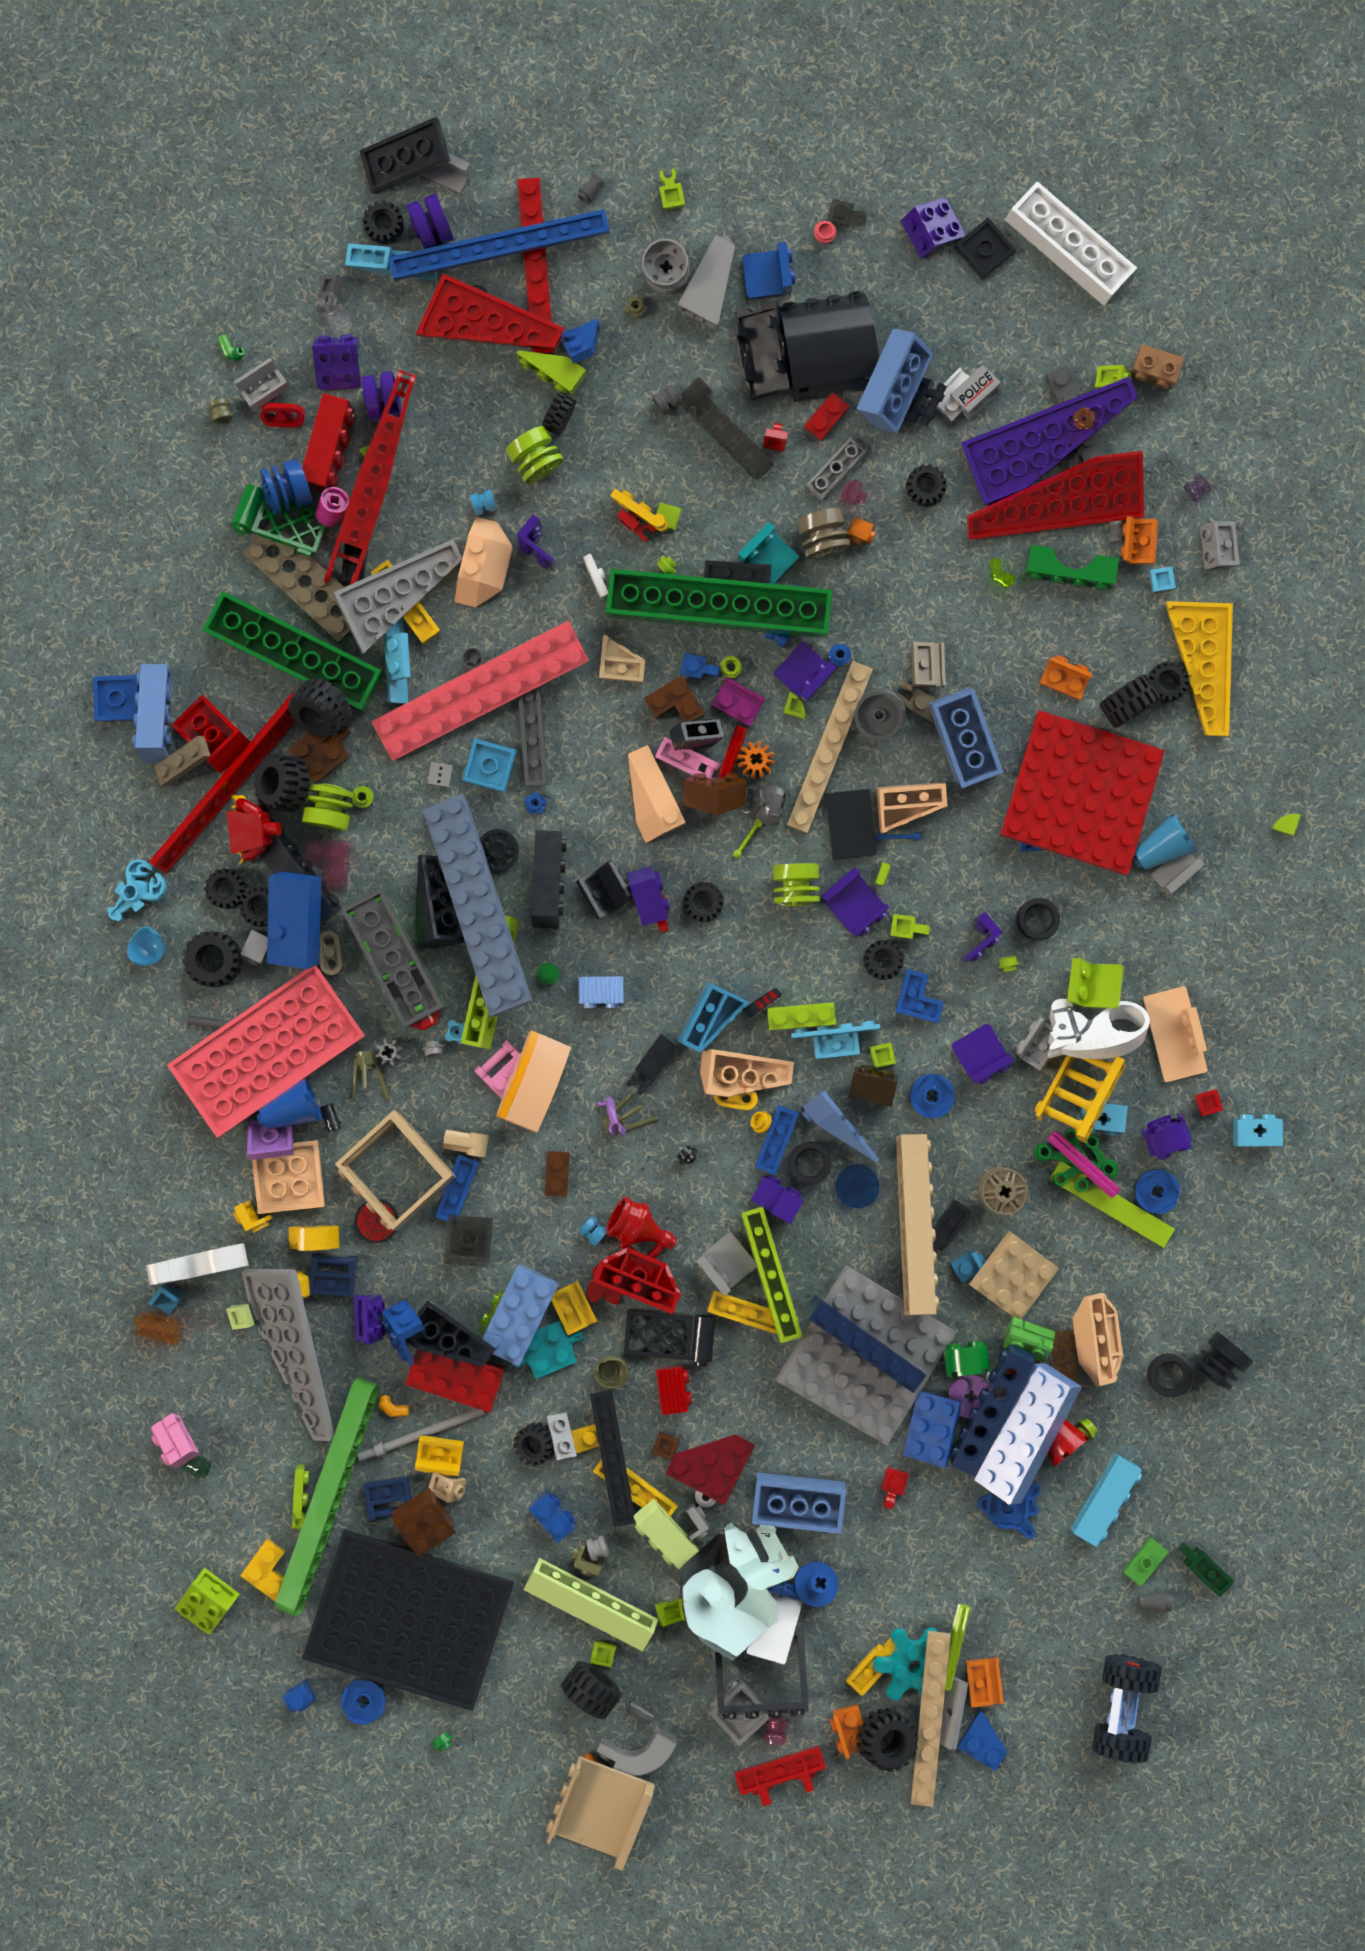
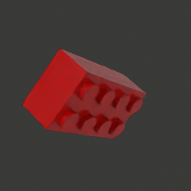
M325 393L322 394L302 466L309 490L322 493L326 488L338 487L339 477H337L339 469L343 468L345 456L342 455L344 448H348L351 435L348 433L350 426L354 427L357 416L347 399Z
M417 1349L413 1359L414 1365L410 1368L405 1385L490 1413L506 1366L487 1361L484 1367Z

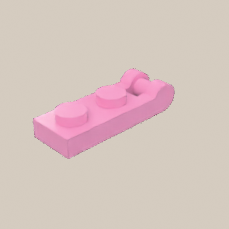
M664 737L655 755V758L692 776L696 773H703L698 771L702 763L707 766L703 774L713 779L714 771H717L720 766L719 763L691 749L674 750L672 740Z

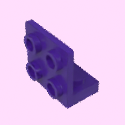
M533 514L516 534L519 541L518 544L520 545L519 548L528 556L532 553L537 559L536 562L547 570L549 567L554 570L556 568L554 559L534 544L543 532L541 531L540 519Z
M801 642L774 671V675L806 703L835 672L837 667L831 661L829 663L824 661L805 642Z
M986 912L980 913L974 918L976 921L974 926L982 935L987 934V937L961 958L963 962H974L983 954L981 950L984 947H992L1000 940L999 935L1002 931Z

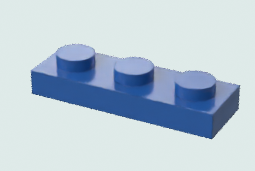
M778 1105L755 1163V1168L773 1175L776 1174L798 1118V1112Z
M458 1154L452 1169L456 1178L446 1186L435 1215L436 1218L455 1225L457 1224L479 1161Z

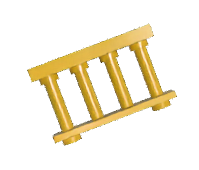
M1066 1056L1043 1101L1039 1100L1036 1105L1037 1120L1042 1122L1045 1115L1075 1128L1077 1139L1086 1143L1126 1067L1125 1059L1116 1057L1114 1062H1108L1103 1059L1080 1058L1106 1070L1105 1073L1107 1075L1104 1081H1097L1071 1069L1070 1067L1075 1057ZM1065 1076L1095 1089L1097 1095L1094 1100L1088 1101L1060 1088ZM1058 1096L1084 1108L1085 1112H1087L1084 1120H1077L1051 1108L1050 1105L1054 1097Z

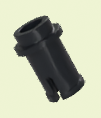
M331 1103L320 1107L326 1124L324 1128L328 1130V1133L341 1129L340 1124L342 1122L337 1118L334 1104Z

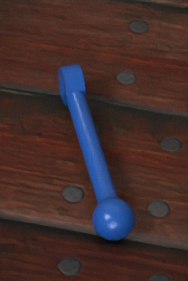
M919 832L903 835H883L881 833L875 835L877 842H881L883 839H914L918 841L921 838Z

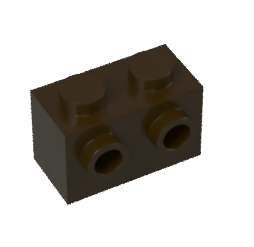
M855 1066L848 1097L892 1107L898 1076L888 1070L878 1072L874 1071L870 1066Z

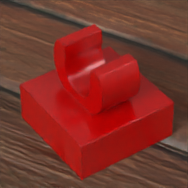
M774 423L773 429L766 428L763 448L785 452L788 432L782 431L783 424Z

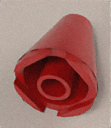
M1066 1419L1047 1453L1054 1467L1089 1439Z

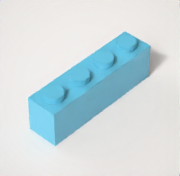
M1114 1453L1071 1526V1531L1096 1547L1099 1542L1103 1543L1108 1534L1106 1530L1110 1524L1115 1523L1119 1516L1118 1510L1120 1506L1127 1503L1130 1497V1489L1140 1481L1142 1469L1126 1458Z

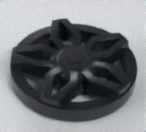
M494 829L486 832L480 838L481 845L483 844L486 849H489V851L485 852V857L488 854L492 856L491 859L487 860V863L493 862L496 858V863L499 866L494 867L488 864L489 869L495 871L505 870L511 867L517 860L519 846L515 837L508 831ZM494 833H499L496 836V841H494L491 838H488V836ZM502 834H504L503 842L499 841ZM507 836H509L512 839L514 845H505L507 842ZM484 840L490 841L491 845L487 846ZM507 848H513L515 851L507 852ZM514 854L513 859L508 863L505 855L510 856ZM504 858V866L499 862V859Z

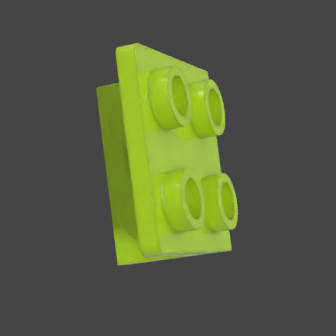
M1072 958L1067 1002L1076 1007L1118 1009L1124 966L1121 964H1092L1081 958Z
M204 1567L174 1609L200 1630L210 1635L240 1594Z

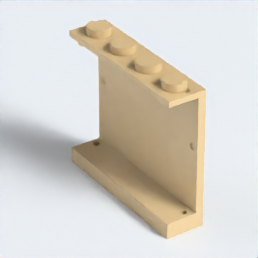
M579 1756L577 1763H572L567 1775L571 1777L569 1783L564 1782L560 1793L563 1796L562 1801L557 1800L553 1811V1814L556 1815L555 1819H550L547 1825L546 1832L549 1833L547 1843H550L552 1837L554 1838L556 1834L616 1857L614 1868L623 1871L652 1799L655 1784Z

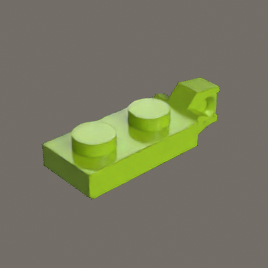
M297 1464L295 1469L292 1529H301L306 1517L303 1507H307L308 1493H304V1485H308L309 1471H305L304 1464Z

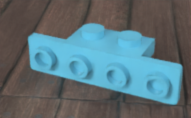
M402 617L384 634L388 702L397 704L408 702L407 678H411L408 633H404Z
M874 1021L861 1022V1026L853 1027L852 1023L840 1024L838 1029H830V1026L817 1027V1031L808 1032V1028L795 1029V1033L791 1034V1040L813 1038L815 1060L860 1055L858 1033L879 1031L880 1024H875Z

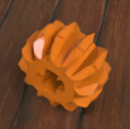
M761 741L757 742L756 748H754L752 742H749L750 750L742 747L741 751L746 755L740 754L737 757L739 760H744V762L738 764V767H747L743 771L744 775L752 771L751 779L755 778L756 772H758L760 778H763L764 773L762 770L770 773L771 769L767 765L772 766L775 764V761L768 759L774 756V752L766 754L769 745H765L761 749ZM752 755L754 757H757L759 755L761 757L760 761H762V763H755L753 765L751 763L752 758L750 757Z

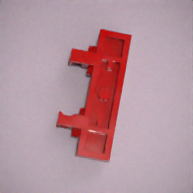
M817 1745L734 1771V1775L741 1795L753 1792L754 1796L760 1795L762 1805L766 1806L772 1804L768 1789H772L773 1785L801 1779L804 1784L805 1793L814 1791L811 1778L816 1777L815 1772L826 1769L820 1746Z

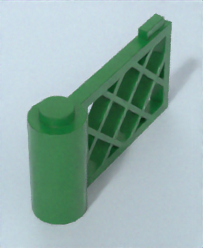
M252 484L245 486L230 524L235 533L242 536L252 533L298 549L297 553L310 557L311 554L316 555L326 526L321 524L318 527L312 528L308 520L316 517L315 509L306 506L297 508L292 501H289V511L297 510L302 516L291 521L281 503V514H270L262 488ZM284 514L288 523L277 527L273 518ZM270 520L273 529L268 531L259 529L260 523ZM305 521L309 530L298 534L294 525ZM291 527L295 536L288 539L282 537L280 531ZM312 534L315 540L313 547L303 544L301 538Z

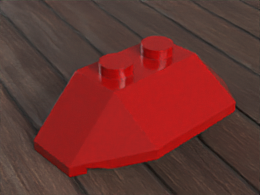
M627 1247L601 1260L592 1282L670 1314H673L681 1294L666 1263Z

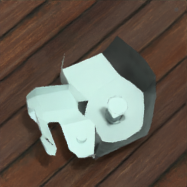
M732 1522L726 1525L721 1532L691 1557L682 1568L681 1601L686 1628L701 1642L733 1661L768 1627L778 1621V1608L767 1588L793 1578L798 1569L794 1556L787 1555L776 1536V1528L774 1526L760 1525L757 1528V1533L769 1557L768 1562H760L759 1556L746 1533L740 1531ZM714 1566L716 1573L709 1570V1568ZM773 1569H780L779 1573L772 1571Z

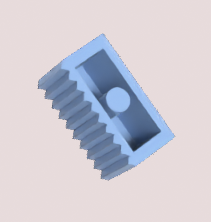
M623 976L579 977V1004H584V1008H597V1004L606 1003V1008H619V1003H624Z

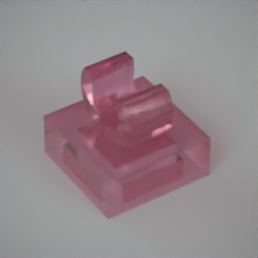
M856 479L847 481L838 501L845 505L854 504V502L864 503L868 495L860 491L863 483Z

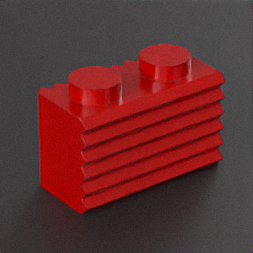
M683 1365L656 1368L662 1415L688 1412V1406L692 1405L691 1392H686L685 1384L689 1383L688 1370H683Z

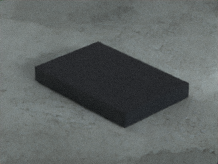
M870 789L825 793L832 860L877 855Z

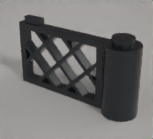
M627 1310L624 1355H628V1359L642 1360V1356L691 1360L694 1361L696 1366H708V1363L712 1362L715 1317L709 1315ZM632 1315L641 1316L646 1322L638 1331L631 1324ZM646 1316H650V1317H653V1318L650 1319V1320H648V1319L646 1318ZM657 1317L663 1318L668 1324L661 1332H658L651 1324ZM668 1318H673V1319H675V1320H673L672 1322H670V1321L668 1320ZM678 1319L688 1320V1329L682 1334L673 1325ZM647 1325L656 1334L648 1343L639 1333ZM669 1327L678 1335V1338L670 1345L661 1335ZM632 1329L634 1334L630 1337V1332ZM686 1333H687V1341H686L685 1338L683 1337ZM637 1335L644 1346L640 1350H629L630 1340ZM657 1337L666 1345V1348L661 1352H655L649 1345ZM681 1339L686 1345V1355L677 1354L671 1346ZM646 1347L649 1349V1351H642ZM668 1349L671 1351V1353H664Z

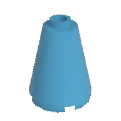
M1173 813L1136 848L1133 860L1138 868L1143 866L1146 870L1192 854L1197 849Z

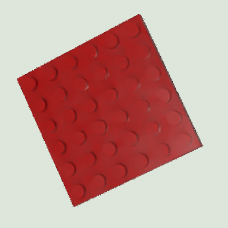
M1038 710L999 836L1127 876L1165 750Z

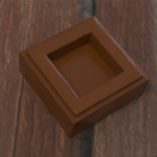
M659 1431L651 1453L672 1461L680 1439Z

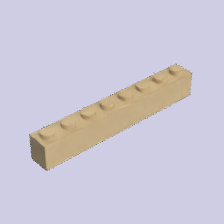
M927 1134L899 1135L896 1137L905 1316L933 1315L939 1309V1299L935 1296L938 1277L937 1274H934V1265L937 1262L936 1252L933 1251V1242H935L936 1237L935 1230L932 1229L934 1208L931 1206L930 1197L933 1196V1186L929 1181V1175L932 1174V1164L928 1162L931 1143L930 1140H927Z

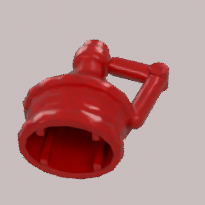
M623 1197L619 1201L606 1226V1234L616 1237L620 1241L619 1247L621 1249L627 1247L637 1251L631 1245L641 1242L658 1243L647 1254V1256L654 1259L663 1251V1248L672 1249L677 1241V1237L673 1236L670 1231H663L658 1227L647 1203L634 1202L630 1197Z

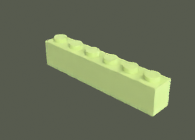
M541 1558L538 1559L524 1587V1590L533 1596L556 1606L641 1651L644 1650L652 1637L658 1622L657 1618Z

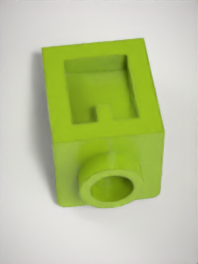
M1124 365L1098 366L1095 388H1101L1129 376L1132 381L1131 374Z

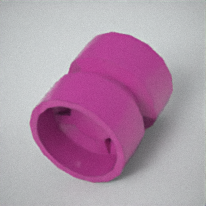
M329 487L322 492L315 510L316 518L322 525L335 527L342 522L349 503V497L346 492L338 487Z

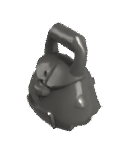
M770 784L763 788L751 785L746 786L745 805L748 791L754 793L750 809L745 810V806L737 808L738 811L746 816H755L762 824L767 826L778 825L784 810L786 790L778 784Z

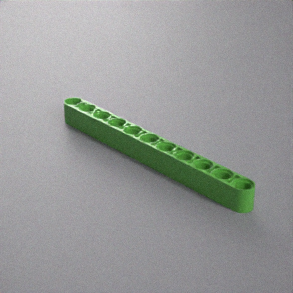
M360 1377L356 1378L351 1386L276 1599V1609L294 1617H298L305 1606L379 1395V1385Z

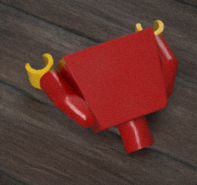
M232 795L235 805H231V808L234 810L226 811L231 854L237 853L241 855L239 864L255 860L265 852L266 845L272 844V836L280 835L282 829L279 822H270L268 812H262L259 806L246 800L244 795Z

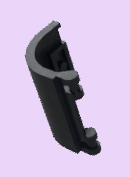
M852 291L844 296L829 295L826 299L810 298L802 303L786 302L783 306H779L788 351L793 402H798L802 398L816 399L815 394L857 387L858 391H865L870 378L865 379V377L872 376L879 360L873 316L865 292Z

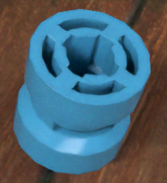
M491 489L485 490L481 495L477 493L470 495L476 516L483 515L484 511H497Z
M591 1216L578 1233L582 1237L586 1236L589 1239V1243L595 1247L605 1236L606 1227L600 1226L597 1223V1219Z

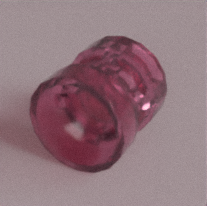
M784 1717L767 1720L766 1725L768 1728L764 1733V1741L775 1745L785 1744L787 1737L785 1729L788 1728L789 1720Z

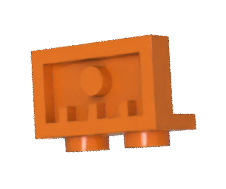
M1056 655V657H1051L1039 684L1080 701L1093 673L1089 672V668L1084 665L1077 664L1074 666L1068 663L1069 660L1062 656Z
M858 1703L833 1710L834 1718L830 1719L833 1732L838 1731L840 1739L836 1740L839 1753H844L846 1759H850V1754L860 1752L857 1748L859 1741L856 1739V1734H860L858 1727L863 1725Z

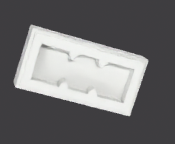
M590 553L584 556L583 560L598 595L603 601L608 597V591L603 582L607 579L602 568L597 569Z

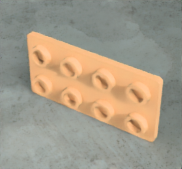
M1182 986L1144 996L1143 1002L1149 1016V1026L1164 1082L1207 1072L1203 1051H1207L1197 1009L1196 1007H1191L1187 988Z

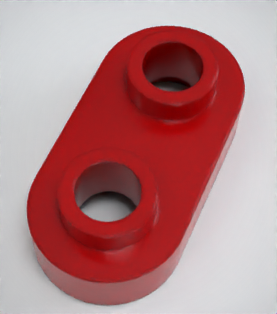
M267 403L262 407L260 419L269 427L296 428L304 423L306 414L305 410L298 404Z

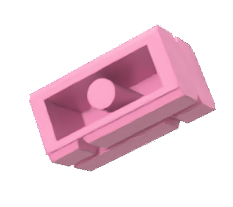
M170 1414L151 1427L154 1434L151 1438L154 1444L162 1449L163 1454H161V1457L167 1466L180 1468L189 1460L199 1455L179 1415Z

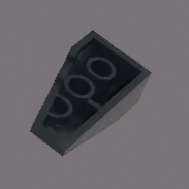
M418 856L415 919L418 947L440 948L466 943L438 856Z
M428 1300L417 1313L424 1330L405 1339V1341L418 1350L484 1367L496 1350L495 1347Z

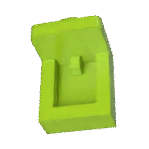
M680 1596L655 1604L659 1626L664 1627L682 1620L685 1621Z

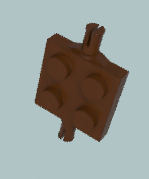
M346 726L337 734L331 736V738L324 737L323 739L307 733L288 750L294 757L304 760L305 766H308L309 769L308 774L318 784L351 757L344 749L342 740L352 733Z

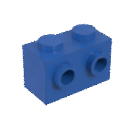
M546 1490L530 1504L528 1510L553 1539L559 1543L575 1529L576 1523L574 1521L576 1519L570 1511H565L561 1507V1502L554 1493L550 1494Z

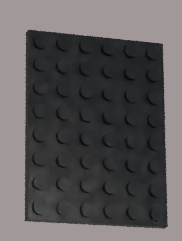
M343 1529L302 1659L473 1711L514 1581L425 1553L418 1557L412 1549Z

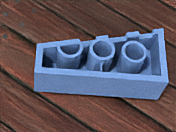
M141 664L140 672H137L139 693L135 695V703L138 706V712L134 714L136 734H133L132 744L144 763H160L170 756L167 752V744H171V735L167 723L171 722V707L167 705V702H172V672L168 664Z

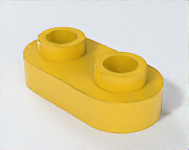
M753 1091L729 1096L726 1100L714 1095V1100L723 1107L750 1110L756 1106L758 1097L756 1092ZM746 1094L751 1097L748 1103L742 1101V1097Z

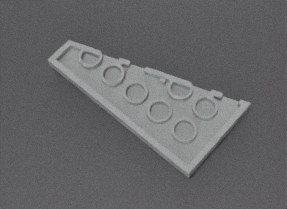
M453 539L333 592V596L362 655L462 561V556Z

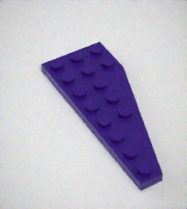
M1130 376L961 442L984 506L1029 488L1137 399V395Z

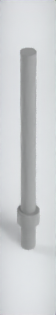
M476 1408L384 1444L383 1442L373 1445V1448L358 1453V1459L362 1462L375 1456L377 1458L384 1456L388 1451L419 1440L420 1435L430 1436L486 1415L485 1411Z

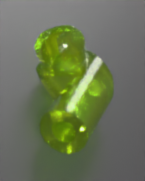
M1001 558L990 559L993 581L1006 588L1013 585L1015 577L1013 574H1007L1002 571Z

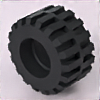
M1147 674L1138 676L1106 697L1099 706L1113 728H1117L1157 703L1161 696Z
M311 678V680H306L288 703L289 712L292 714L291 717L296 721V724L312 736H318L323 739L324 737L331 738V736H334L350 715V708L348 707L350 704L345 699V695L337 687L322 679Z
M281 754L267 755V758H264L262 763L259 764L258 771L255 774L254 787L256 789L255 795L258 796V802L262 804V807L271 810L294 812L300 809L301 805L305 803V798L308 797V790L311 784L309 783L311 778L310 774H308V766H305L304 760H300L299 757Z
M215 931L201 932L200 935L192 937L193 940L191 942L188 941L186 944L188 946L187 950H183L182 955H185V959H182V964L186 966L184 970L190 975L189 978L192 981H196L199 985L206 987L227 985L229 981L236 978L235 975L237 973H240L241 968L239 966L243 963V959L240 958L241 950L238 949V943L224 933ZM210 946L220 948L224 955L222 967L213 973L206 971L201 963L203 952Z
M577 1661L561 1683L565 1695L578 1708L590 1716L602 1720L607 1718L622 1697L621 1691L611 1678L595 1666L582 1661Z
M882 1708L877 1709V1713L874 1711L870 1712V1717H864L862 1720L864 1722L863 1725L858 1727L860 1734H856V1739L859 1741L857 1748L860 1750V1754L865 1760L881 1771L893 1772L894 1769L896 1771L901 1770L902 1765L906 1767L909 1764L908 1760L910 1758L913 1760L915 1756L913 1752L914 1750L917 1751L918 1745L915 1744L918 1741L915 1727L912 1726L908 1719L889 1708L885 1710ZM894 1730L893 1741L887 1748L881 1750L880 1744L883 1736L887 1732Z

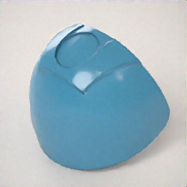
M143 926L138 929L131 937L127 948V955L130 961L141 966L156 964L166 952L163 937L149 926Z

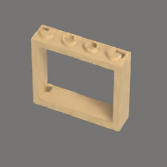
M393 1110L335 1163L339 1168L337 1172L345 1181L348 1179L353 1184L351 1189L359 1197L363 1196L367 1200L366 1206L372 1213L375 1214L377 1212L381 1216L380 1222L382 1225H385L388 1230L392 1229L394 1231H398L456 1178L455 1174L400 1112ZM393 1125H396L442 1177L437 1184L397 1220L350 1167L357 1158Z

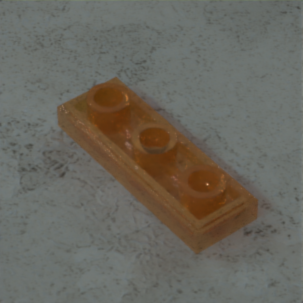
M1074 1329L1055 1331L1053 1340L1055 1370L1080 1385ZM1070 1361V1366L1064 1368L1063 1363Z

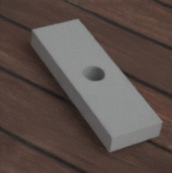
M850 437L805 486L822 501L867 451ZM837 465L840 467V470L834 471L832 467Z
M954 1677L951 1690L945 1691L940 1745L950 1750L957 1749L968 1688L967 1682Z

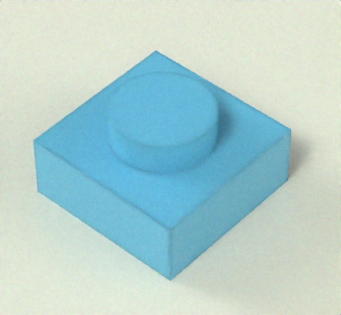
M1172 566L1149 571L1152 593L1174 590L1176 588Z

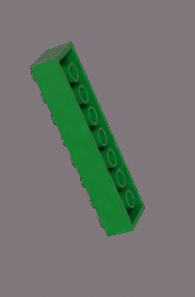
M224 591L221 592L202 629L207 635L303 683L308 679L311 680V678L322 679L325 682L331 683L345 695V699L351 707L363 713L366 712L384 676L382 670Z

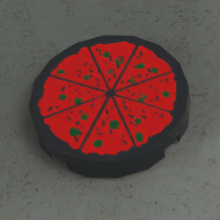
M379 1199L397 1220L399 1215L396 1208L388 1201ZM366 1201L358 1208L355 1214L354 1224L357 1233L362 1239L370 1243H381L389 1240L396 1231L388 1230L385 1225H382L380 1222L381 1216L377 1212L375 1214L372 1213L366 1206Z

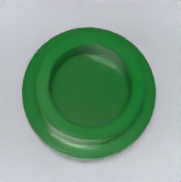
M544 963L538 968L537 977L541 983L551 985L558 980L559 970L552 963Z
M445 1732L432 1741L435 1746L433 1748L434 1751L439 1749L440 1752H443L452 1745L450 1741L453 1739V1736H449Z

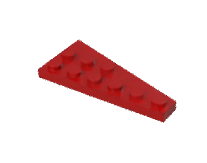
M443 273L417 329L416 336L556 350L565 329L560 325Z

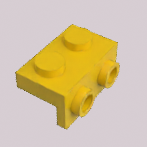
M250 1200L234 1207L236 1211L233 1213L239 1225H243L245 1232L252 1229L254 1233L268 1226V1220L273 1219L272 1215H268L259 1220Z
M420 1435L415 1470L424 1473L432 1472L446 1476H459L464 1441Z

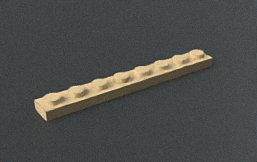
M852 661L787 826L808 833L854 718L857 703L861 700L872 673V668Z
M928 1631L917 1733L918 1741L916 1743L918 1748L915 1753L911 1793L912 1805L933 1807L950 1633Z

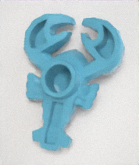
M135 859L126 867L125 876L127 884L125 885L121 881L117 885L115 893L120 895L115 907H108L107 909L109 912L108 916L112 920L121 922L123 920L122 913L127 912L131 908L135 912L138 911V909L144 906L143 900L157 902L166 895L167 883L161 874L155 873L157 884L154 878H151L149 884L143 880H136V878L150 875L148 872H143L144 869L154 871L150 863L145 860Z

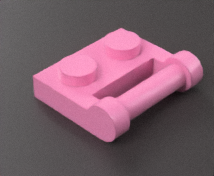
M507 1040L502 1043L503 1047L484 1065L478 1066L474 1070L501 1099L509 1076L513 1074L520 1054ZM510 1053L513 1058L491 1078L487 1073Z

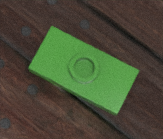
M1149 1537L1124 1568L1123 1573L1139 1586H1142L1169 1552L1153 1538Z

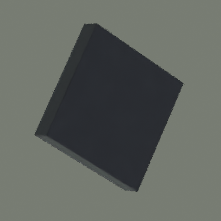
M989 217L954 245V248L981 280L986 278L1017 251Z

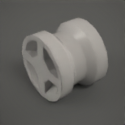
M604 1535L599 1536L595 1540H586L592 1562L597 1561L602 1556L605 1558L610 1557Z

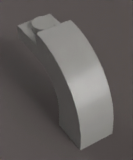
M657 1727L649 1743L641 1749L625 1750L601 1737L596 1751L604 1760H613V1769L632 1776L643 1775L656 1770L667 1761L677 1745V1738Z

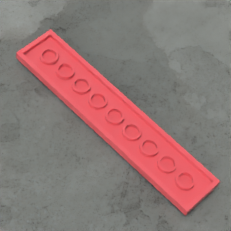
M568 620L372 720L371 723L393 761L588 662L589 659Z

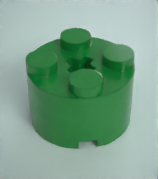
M983 1341L968 1342L967 1347H961L959 1343L948 1344L946 1349L943 1350L946 1377H952L951 1372L958 1376L982 1374L983 1369L987 1373L991 1372L988 1347L984 1345Z

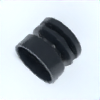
M1216 1331L1207 1341L1213 1352L1210 1354L1201 1349L1199 1352L1207 1359L1202 1361L1195 1356L1192 1360L1207 1378L1216 1385L1230 1391L1233 1386L1225 1379L1229 1376L1237 1382L1238 1378L1232 1371L1236 1368L1245 1373L1254 1361L1230 1340Z

